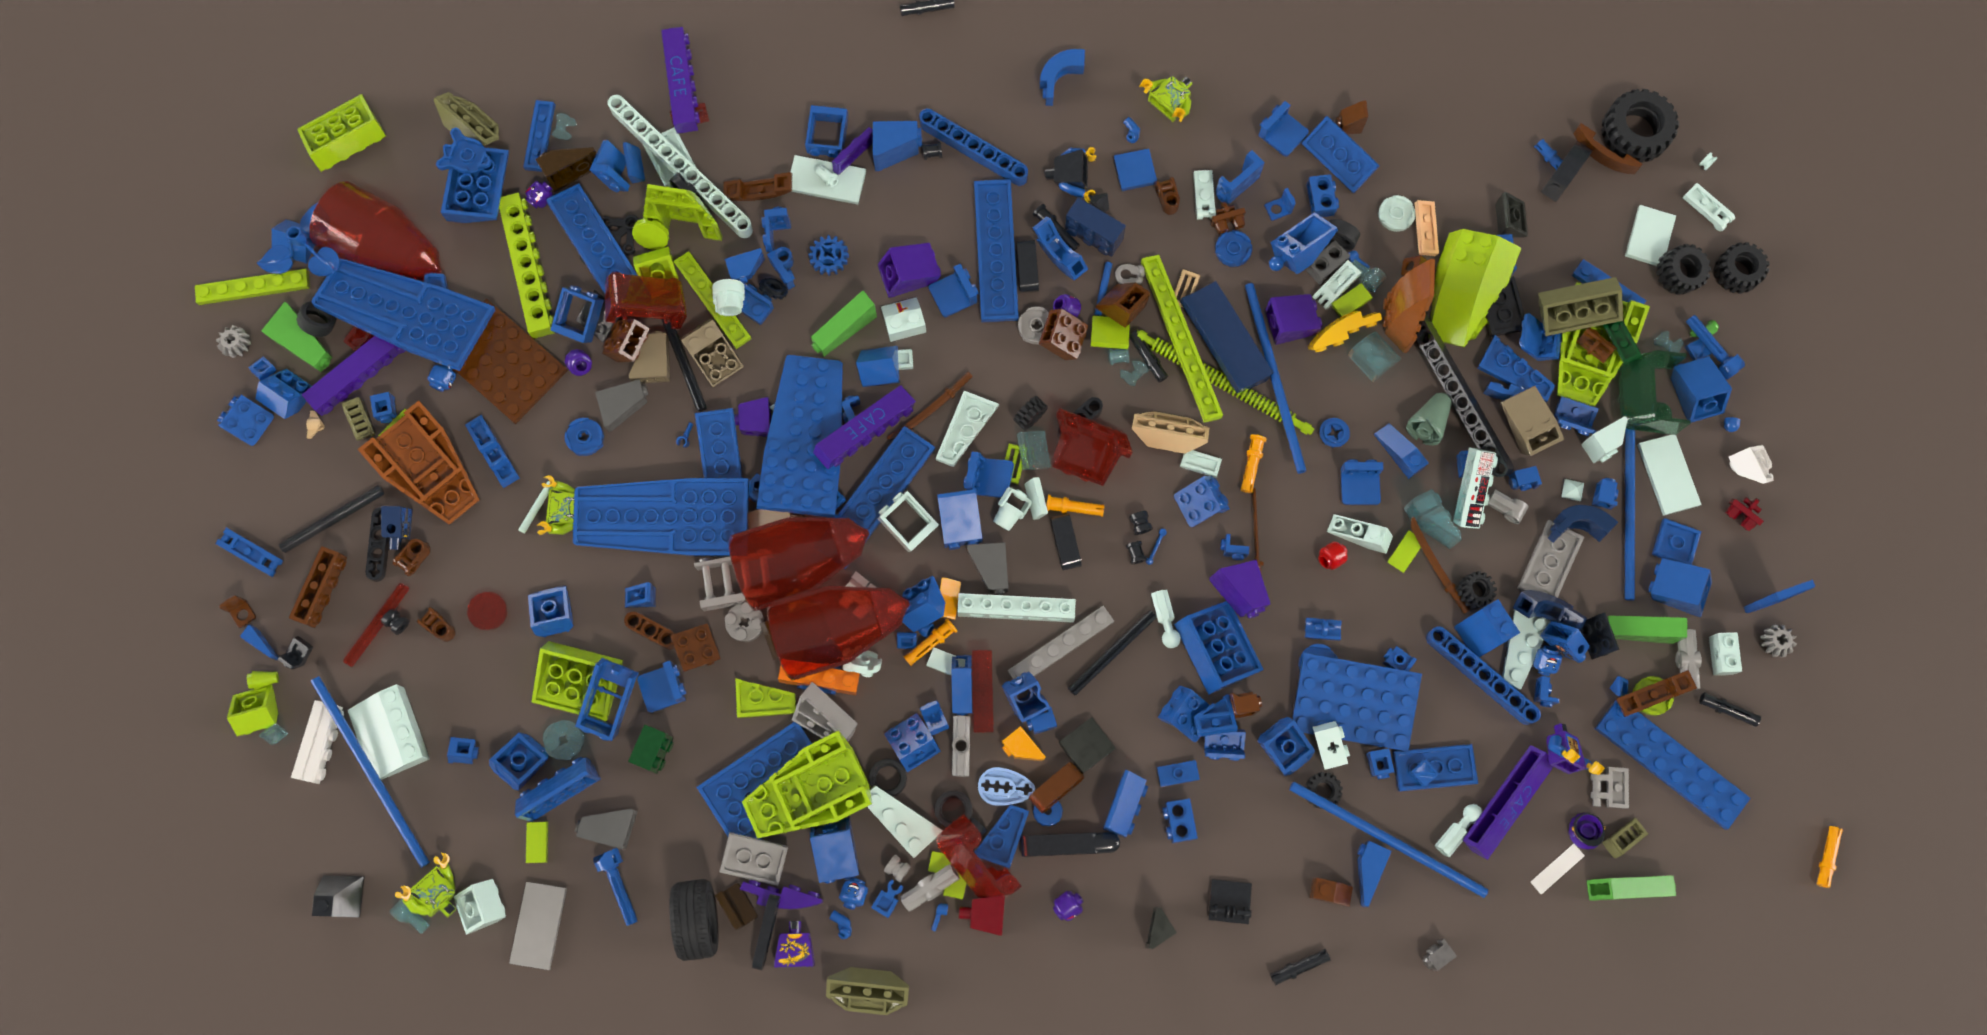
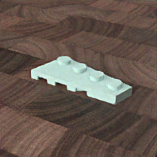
M964 391L936 456V461L954 467L997 410L999 404Z
M1514 609L1512 621L1520 633L1508 640L1502 678L1515 689L1521 690L1534 662L1536 652L1542 645L1543 639L1540 635L1551 620L1542 617L1527 618Z
M876 785L870 789L872 805L868 806V808L913 858L943 832L942 829Z

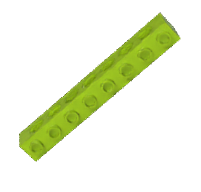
M519 192L503 196L500 200L499 209L528 333L533 339L554 334L555 332L551 331L554 316L550 315L552 305L550 299L546 298L548 288L541 277L544 276V271L537 260L540 259L538 249L534 247L536 238L534 232L530 230L532 221L530 215L526 213V209H528L527 201L521 197ZM515 213H519L518 216L513 217ZM523 229L520 234H516L518 230ZM523 246H527L525 250L520 251ZM531 262L529 267H524L526 263ZM535 279L534 283L528 284L530 280ZM535 296H539L538 300L532 301ZM543 313L542 317L536 318L537 314Z

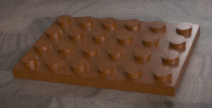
M486 298L483 303L494 306L495 312L461 370L455 371L516 425L568 370Z

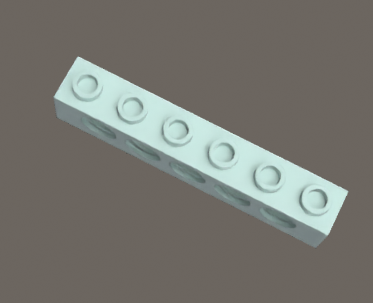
M959 593L957 613L958 617L1074 622L1076 599Z

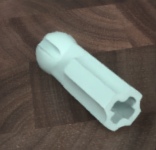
M1156 591L1151 593L1158 623L1163 624L1165 630L1162 642L1168 648H1175L1179 645L1181 638L1180 634L1172 626V621L1175 618L1168 591Z
M1476 804L1467 805L1463 810L1462 820L1459 823H1453L1435 844V848L1441 854L1450 858L1463 842L1468 833L1467 829L1469 826L1475 824L1482 814V809Z

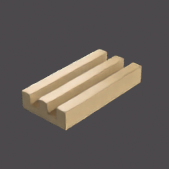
M1183 269L1175 290L1176 298L1185 275H1188V279L1180 300L1182 297H1185L1192 277L1195 278L1190 294L1195 292L1201 275Z

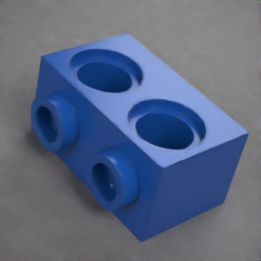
M1331 174L1309 177L1306 187L1311 213L1315 212L1321 217L1334 216L1336 210L1339 209V199L1335 198L1336 183L1332 181ZM1318 186H1324L1325 190L1320 189ZM1321 203H1327L1329 207H1325Z
M1190 798L1166 802L1162 811L1164 820L1168 819L1169 827L1166 828L1168 840L1171 839L1172 843L1197 839ZM1174 806H1179L1182 809L1180 817L1173 815L1172 808ZM1177 826H1183L1186 829L1184 837L1176 834Z

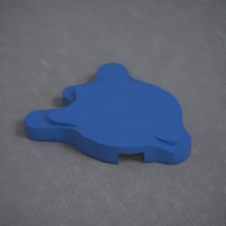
M457 127L450 131L453 144H445L443 146L444 156L436 162L439 170L453 169L463 174L476 173L490 167L492 164V160L487 155L482 143L474 138L464 136Z

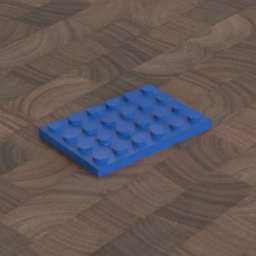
M1303 652L1292 719H1294L1303 733L1315 735L1313 731L1314 726L1336 721L1338 727L1342 726L1345 738H1342V740L1409 751L1422 674Z
M793 722L697 786L698 791L727 836H729V832L757 838L742 801L761 784H764L769 777L778 772L790 759H793L799 751L812 744L802 727L796 722Z

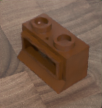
M1253 692L1239 694L1238 696L1234 693L1229 695L1235 719L1253 716L1262 707L1260 695L1257 696Z

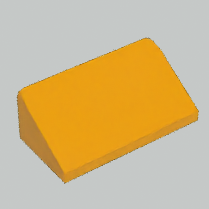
M942 577L940 591L945 601L944 616L941 618L956 619L958 595L961 588L960 581Z

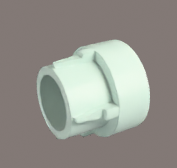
M723 279L715 282L712 285L715 311L723 316L740 314L743 308V300H745L744 284L734 279Z

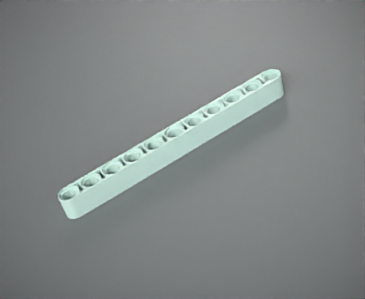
M613 95L608 99V106L613 116L672 173L676 174L678 172L683 176L687 184L690 182L697 189L696 193L701 197L702 201L739 237L748 238L753 232L751 221L623 97ZM643 128L646 129L644 132H639ZM658 140V143L651 144L653 141ZM671 152L669 156H664L665 153ZM680 164L684 165L682 168H676ZM696 176V179L689 180L690 177ZM705 188L709 189V191L705 193L701 192ZM718 200L722 201V202H721L720 204H718V205H715V204H714V203H715L716 201H718ZM729 213H735L734 216L727 217ZM747 225V228L740 229V226Z

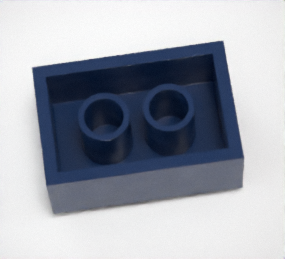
M1079 197L1066 215L1065 230L1071 236H1077L1082 239L1086 245L1096 247L1103 255L1112 257L1124 239L1125 224Z

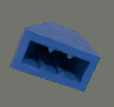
M972 655L952 656V713L964 716L972 713ZM956 659H965V667H958V660Z

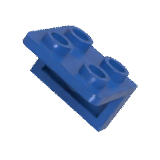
M1286 101L1281 105L1278 104L1271 112L1272 115L1269 118H1264L1260 124L1261 129L1258 135L1285 157L1289 156L1309 133L1307 128L1288 114L1291 105Z
M603 140L590 171L614 192H628L630 185L621 177L626 166L625 156L610 141Z
M774 207L773 209L764 210L765 217H761L765 232L763 234V243L766 247V252L774 251L773 230L791 229L787 208Z
M961 264L954 266V274L929 285V291L943 317L953 315L977 303L978 290L975 284L971 285L969 272L966 268L963 269Z
M1526 313L1522 321V336L1519 340L1521 349L1537 361L1559 359L1562 333L1545 336L1543 323L1530 313Z
M240 394L238 397L234 396L228 404L231 407L227 413L223 411L217 419L219 422L217 426L250 446H254L274 419V415Z
M1561 396L1553 416L1560 427L1568 430L1573 427L1578 433L1589 436L1590 433H1596L1592 425L1599 408Z
M979 452L971 453V458L968 459L967 463L968 472L964 478V488L966 490L976 489V495L1002 498L1006 489L1010 487L1014 463L1009 460L986 459Z
M1355 459L1344 462L1340 468L1341 495L1344 505H1378L1381 502L1380 473L1384 470L1383 462H1377V460L1358 462Z
M1203 476L1174 495L1190 527H1195L1216 513H1224L1230 509L1228 499L1219 490L1220 485L1213 476Z
M671 661L663 663L662 668L638 676L637 681L648 712L653 713L686 701L684 694L687 693L684 684L680 683L678 677L680 676V671L677 664L674 665Z
M1179 685L1168 703L1162 708L1158 718L1165 723L1173 725L1191 741L1197 742L1200 737L1197 735L1194 716L1201 711H1205L1210 705L1193 690Z

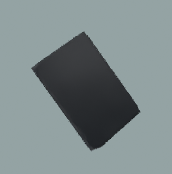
M1108 193L1089 196L1092 206L1102 212L1109 210Z

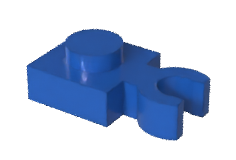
M894 880L888 883L887 893L881 890L871 907L887 918L890 917L899 900L894 898L895 895L900 894L903 890L902 885H900L898 890L892 889Z

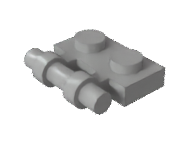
M1606 767V775L1591 774V781H1593V792H1591L1593 807H1601V799H1606L1607 808H1629V768ZM1601 781H1606V793L1601 792Z

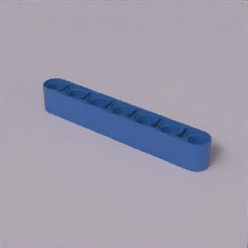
M924 109L920 112V127L925 132L1001 177L1011 179V183L1017 186L1027 183L1028 168L1025 164L931 109ZM931 119V121L925 122L924 120ZM943 127L946 128L945 131H940V130H939L940 128H943ZM957 136L962 137V139L956 140L954 138ZM972 145L977 146L976 149H971L969 147ZM990 154V155H992L993 157H992V158H986L985 156ZM1001 164H1007V165H1009V166H1007V167H1001L1000 165H1001ZM1016 173H1023L1024 175L1019 177V176H1017V175H1015V174H1016Z
M1438 626L1427 633L1426 641L1432 648L1520 723L1529 725L1540 719L1541 712L1537 706L1445 628ZM1434 632H1437L1441 636L1440 641L1434 639ZM1449 645H1452V646L1455 647V649H1456V653H1455V654H1452V653L1449 652V650H1448V646H1449ZM1464 658L1471 661V667H1467L1464 664ZM1480 671L1486 674V680L1480 678ZM1495 684L1501 686V693L1495 691ZM1511 697L1517 700L1516 707L1510 703ZM1527 710L1532 713V720L1526 717Z

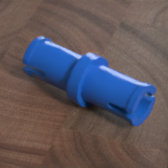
M1542 139L1534 148L1543 155L1546 163L1549 162L1557 170L1563 160L1558 156V152L1553 150Z

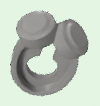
M1124 264L1115 271V278L1120 284L1136 282L1140 285L1145 275L1142 265ZM1129 270L1137 278L1123 279L1121 272Z

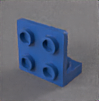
M917 713L884 733L907 772L941 752Z

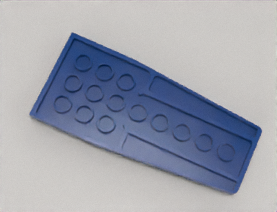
M340 259L338 271L327 275L312 299L314 307L410 353L458 371L463 367L495 312L494 306L446 288L345 259Z
M796 355L786 356L763 455L757 509L835 518L840 465L827 469L813 454L817 443L842 426L843 363L841 361Z
M686 478L577 487L574 493L573 543L577 546L686 556H747L749 479Z

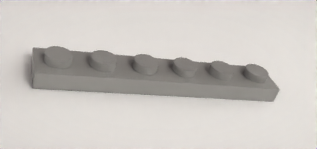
M1103 605L1007 670L1012 679L1019 677L1024 672H1030L1035 677L1113 624L1114 620Z

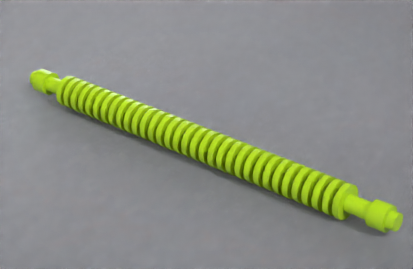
M1137 330V336L1141 338L1142 342L1144 340L1152 346V351L1156 349L1155 353L1157 354L1161 351L1159 355L1162 356L1164 354V358L1168 357L1169 361L1173 358V363L1177 360L1176 364L1179 366L1180 361L1172 344L1168 347V342L1164 345L1165 340L1162 339L1159 342L1161 338L1158 337L1155 340L1148 336V333L1145 331ZM1204 363L1209 380L1211 379L1210 383L1213 384L1215 381L1214 386L1217 387L1220 384L1219 389L1224 386L1223 391L1228 389V394L1233 391L1231 395L1234 396L1236 392L1229 380H1227L1226 375L1223 378L1224 373L1218 375L1220 371L1217 370L1214 373L1215 368L1210 370L1211 366L1206 368L1207 364ZM1247 389L1236 393L1237 399L1241 396V401L1245 398L1244 402L1247 403L1249 400L1248 405L1251 406L1254 403L1253 408L1258 405L1257 410L1263 408L1262 413L1267 410L1266 415L1269 412L1271 413V418L1273 415H1276L1274 419L1277 420L1279 417L1278 422L1281 423L1278 404L1273 406L1275 404L1274 401L1270 404L1271 400L1268 399L1266 402L1267 397L1264 396L1261 399V394L1257 397L1258 392L1252 394L1254 391L1252 389L1250 392ZM1294 413L1291 416L1294 426L1301 429L1300 432L1311 435L1314 431L1312 425L1295 418L1297 414Z

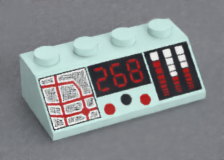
M1469 447L1453 522L1460 527L1480 529V524L1484 523V506H1487L1489 502V494L1487 492L1488 488L1493 484V475L1491 474L1498 461L1495 452Z

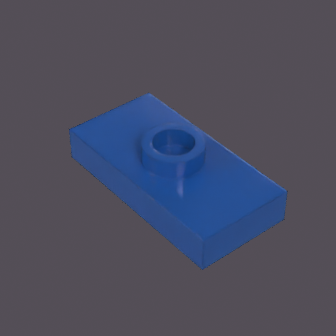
M1196 760L1157 767L1160 787L1200 780Z

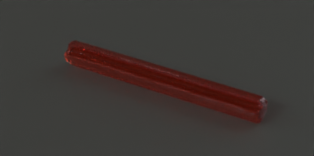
M403 583L398 584L343 659L346 665L350 667L355 665L382 628V617L390 609H396L409 591V587Z

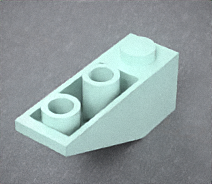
M1335 514L1327 531L1330 534L1367 549L1385 554L1393 538L1386 527Z

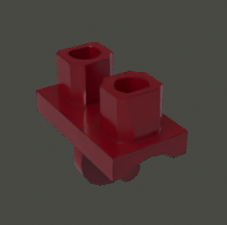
M1746 497L1743 502L1748 505L1747 507L1737 499L1732 498L1729 502L1731 505L1725 514L1733 520L1740 513L1745 515L1746 518L1740 523L1745 530L1750 531L1756 525L1760 526L1764 522L1752 512L1754 510L1760 513L1762 510L1757 506L1760 501L1758 498L1751 501Z

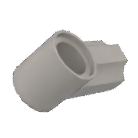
M1496 489L1489 497L1488 506L1504 514V517L1514 524H1520L1529 508L1525 502L1519 499H1511Z

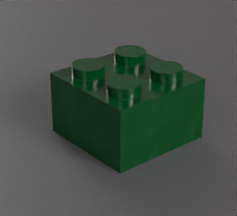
M644 724L628 762L658 774L665 766L666 760L664 758L667 752L670 753L673 748V737Z

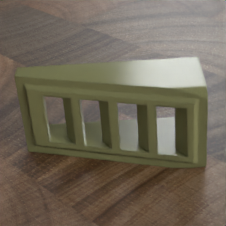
M360 397L342 403L344 413L357 441L375 435L365 403ZM358 413H362V415H359V416H357V417H353V415H356V414H358ZM365 420V422L356 425L357 422ZM368 427L367 430H364L362 432L358 431L359 429Z
M1635 817L1604 840L1602 844L1613 858H1618L1647 836L1648 832ZM1631 826L1634 828V830L1638 833L1639 836L1635 835V833L1630 828Z

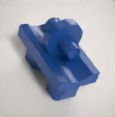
M1306 618L1305 638L1340 641L1342 621Z

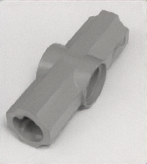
M1687 629V638L1678 641V651L1675 657L1676 666L1680 668V673L1689 670L1697 689H1700L1699 668L1701 667L1702 657L1701 653L1697 651L1696 630Z
M953 716L952 776L969 777L970 716ZM958 742H965L967 748L964 751H958L956 749Z
M949 864L934 875L931 874L917 883L916 887L900 896L904 907L910 912L924 902L938 897L943 893L944 889L960 879L957 870L952 864Z

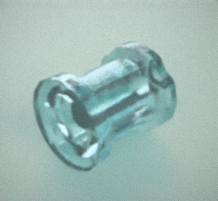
M1108 349L1110 365L1119 362L1129 363L1128 349Z

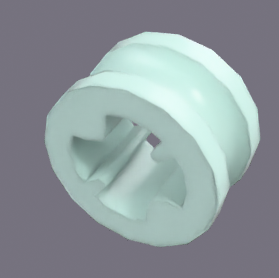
M1711 152L1699 164V166H1704L1705 171L1717 159V157L1712 156L1713 153Z

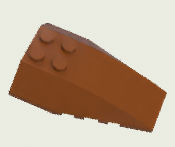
M1429 259L1405 274L1393 286L1392 290L1388 292L1387 298H1384L1383 310H1386V316L1383 317L1382 326L1385 327V334L1403 353H1407L1416 341V332H1419L1421 329L1419 321H1424L1426 311H1428L1433 300L1435 259Z
M417 401L404 412V417L376 439L372 437L358 448V451L384 480L450 525L480 501L445 430L423 404Z

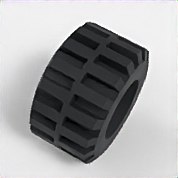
M1749 242L1733 244L1716 260L1714 271L1717 273L1714 274L1715 278H1719V285L1723 284V288L1725 290L1730 289L1731 293L1736 291L1738 294L1750 292L1769 273V268L1767 267L1770 263L1766 261L1767 255H1763L1761 248L1757 249V245H1750ZM1735 261L1747 267L1748 275L1737 270Z
M1693 244L1680 245L1665 252L1658 261L1660 263L1656 266L1659 271H1656L1657 276L1660 277L1658 279L1659 283L1662 282V287L1664 289L1668 288L1670 293L1675 292V295L1687 294L1702 287L1707 283L1706 280L1710 278L1708 272H1711V267H1709L1710 260L1706 258L1707 254L1702 253V249L1700 247L1696 248V245ZM1680 262L1687 269V277L1680 269Z

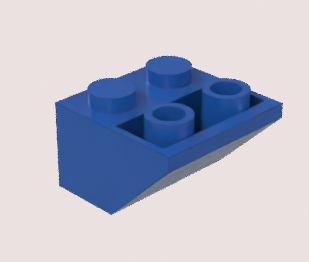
M284 369L259 381L255 399L286 419L301 410L307 402L302 394L312 386L288 369Z
M933 576L921 580L911 588H907L902 594L899 619L913 632L944 616L945 601Z

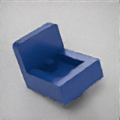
M848 396L841 402L844 423L849 422L855 417L852 408L861 404L859 396Z
M1226 534L1224 539H1221L1220 549L1224 551L1223 556L1232 557L1233 560H1244V558H1247L1249 546L1230 545L1231 534Z
M937 700L920 707L922 716L932 736L949 729Z

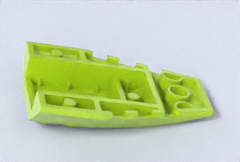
M647 185L643 212L644 218H648L650 221H659L668 231L671 219L698 223L704 238L722 241L723 237L717 222L694 192L671 187Z
M1466 229L1449 233L1436 266L1434 297L1430 317L1444 343L1460 347L1466 346L1479 327L1478 324L1482 318L1486 317L1493 302L1495 303L1499 298V293L1509 283L1521 247L1500 236Z
M1633 300L1629 302L1622 301L1623 321L1637 344L1650 306ZM1603 325L1590 327L1599 332V335L1604 339L1612 342ZM1587 328L1562 333L1557 396H1563L1595 407L1610 381L1617 374L1623 361L1616 349L1604 363L1592 354L1588 355L1587 350L1577 343V340Z
M836 731L799 751L778 772L774 773L764 784H761L742 801V804L757 838L837 822L872 805L869 783L853 748L841 732Z

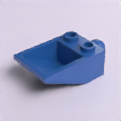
M1314 212L1270 242L1274 257L1270 259L1269 267L1273 271H1279L1285 265L1294 273L1299 274L1314 263L1338 231V228Z

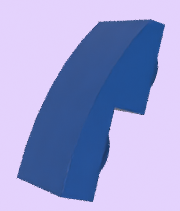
M1490 382L1483 394L1496 399L1506 400L1524 391V388L1517 384H1510L1505 389L1500 383Z

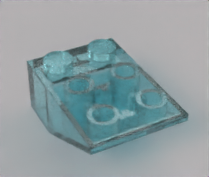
M1431 489L1413 498L1404 507V510L1410 520L1412 517H1415L1423 532L1449 549L1462 540L1458 527H1454L1451 515L1448 510L1443 508L1438 493Z

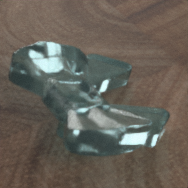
M558 113L556 115V129L552 135L558 139L568 140L572 138V135L565 130L566 126H576L577 123L574 118L570 119L568 115Z
M1669 331L1662 332L1654 342V345L1663 346L1667 349L1672 358L1680 352L1681 347L1684 345L1681 338L1674 343L1670 341Z
M1132 361L1135 369L1132 373L1121 370V378L1130 386H1135L1142 374L1149 371L1146 364L1140 361Z

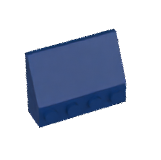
M485 148L487 155L492 160V164L490 167L473 174H463L449 169L441 214L446 221L472 223L497 220L509 150Z
M1227 601L1190 614L1174 624L1208 695L1264 670L1234 609Z
M579 757L572 762V766L556 771L554 773L555 776L548 780L546 778L540 781L535 789H528L522 792L520 798L515 802L516 818L533 822L601 780L591 760L586 757Z

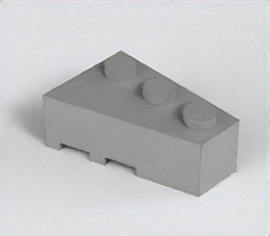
M813 682L810 683L800 696L792 717V721L822 739L836 731H840L848 742L858 725Z

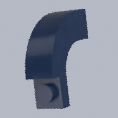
M1571 506L1563 510L1553 521L1554 525L1550 529L1552 533L1548 539L1554 543L1564 532L1575 528L1588 532L1600 542L1618 524V521L1605 511L1593 506Z
M1535 590L1522 591L1513 606V609L1527 618L1542 617L1578 628L1579 631H1581L1587 620V617L1573 609V605L1553 595Z

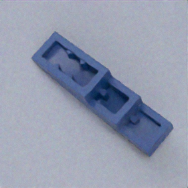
M480 415L465 424L500 485L505 488L520 479L483 416Z

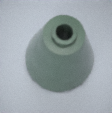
M1436 393L1408 420L1406 429L1415 440L1420 438L1424 441L1423 444L1433 446L1440 443L1444 436L1452 404L1448 395Z

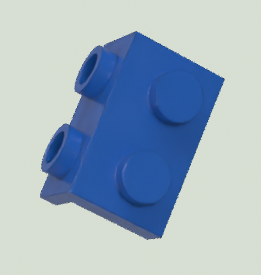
M1237 729V732L1205 736V756L1214 760L1220 759V757L1233 761L1245 759L1246 731L1244 729Z

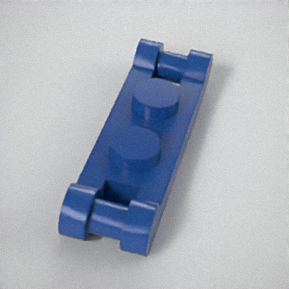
M227 527L223 531L224 535L222 538L218 539L215 543L271 577L275 575L278 565L281 566L284 562L282 559ZM232 537L233 540L231 541V543L227 544ZM268 559L271 560L268 567L264 566Z

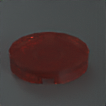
M483 592L477 594L470 601L467 615L469 621L476 628L486 631L493 630L504 623L507 617V605L501 596L493 592Z

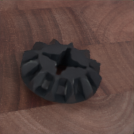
M764 278L759 283V289L763 291L764 295H768L769 298L783 300L788 294V289L776 279Z

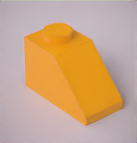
M1021 726L1002 741L1004 745L1002 749L1008 757L1012 755L1015 759L1043 761L1046 758Z

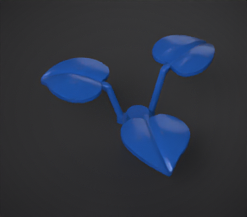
M320 201L313 205L302 217L300 228L291 226L287 229L286 236L289 249L282 245L272 247L257 262L258 266L272 274H283L289 271L293 266L291 257L294 256V244L295 246H305L314 255L308 262V268L314 275L327 276L337 272L340 266V259L333 249L322 247L316 253L306 243L307 236L305 234L312 235L313 232L322 234L331 225V216Z

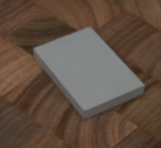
M729 832L719 872L778 886L788 845Z

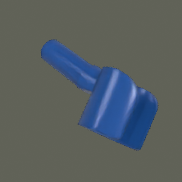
M1353 250L1348 253L1351 263L1356 261L1368 270L1370 268L1368 264L1359 258V254Z
M689 422L683 436L677 438L676 444L678 446L683 439H685L683 447L689 446L688 437L693 423Z
M940 903L937 906L931 930L936 931L941 915L948 914V904Z

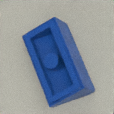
M624 142L623 149L628 177L632 184L644 182L645 174L640 148Z

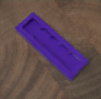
M868 127L859 137L854 138L846 149L841 150L839 155L832 161L835 174L840 175L873 144V129Z

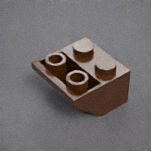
M1136 282L1116 284L1095 308L1126 328L1146 307L1151 292Z

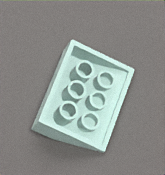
M396 684L386 688L348 710L358 742L381 780L430 760L404 687Z

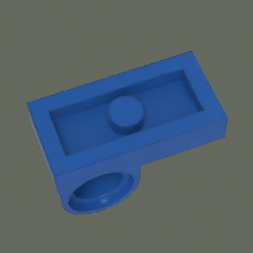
M780 247L768 253L769 262L788 290L795 287L793 282L795 277L790 270L794 264L790 249ZM783 256L788 257V259L785 261L780 260V258Z

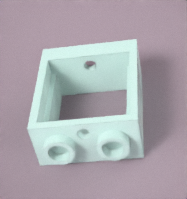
M907 491L904 494L902 492L898 493L892 499L894 503L890 507L888 505L884 506L878 512L880 516L877 519L907 552H910L939 524ZM904 500L927 523L908 542L886 519Z

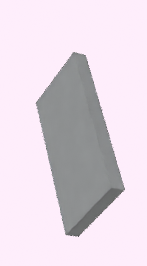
M1548 520L1517 588L1522 591H1540L1558 598L1584 536L1569 529L1553 543L1548 537L1552 533L1550 529L1554 523Z
M526 882L509 964L551 970L567 888Z

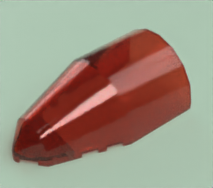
M349 181L338 182L329 188L313 211L309 225L310 238L313 244L319 249L322 247L333 249L338 254L339 259H345L418 281L424 280L426 274H440L442 271L439 262V251L400 208Z
M786 517L731 535L729 538L731 563L746 602L752 610L758 611L815 591L862 554L869 531L857 525L849 518Z
M825 586L769 603L767 606V617L772 641L781 666L788 678L797 680L851 663L860 654L866 652L871 646L900 627L910 604L907 599H904L890 588Z

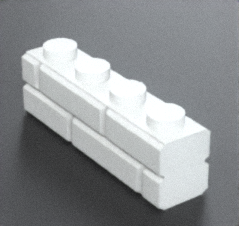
M314 701L291 778L320 784V781L325 778L326 769L324 768L326 761H329L332 756L330 748L332 742L338 736L337 726L321 701ZM337 705L340 712L344 716V712L342 711L343 707Z

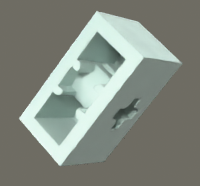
M1717 633L1710 636L1709 643L1713 675H1734L1742 672L1738 633Z
M1336 721L1314 726L1313 731L1324 769L1348 764L1347 757L1350 754L1347 745L1342 743V738H1345L1342 726L1338 727ZM1330 742H1334V747H1330Z

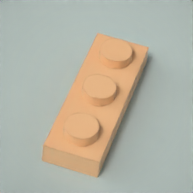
M1418 200L1415 202L1419 255L1436 256L1439 254L1435 202Z

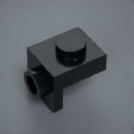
M296 636L293 638L287 652L279 655L278 660L285 667L292 670L304 666L314 646L300 636Z

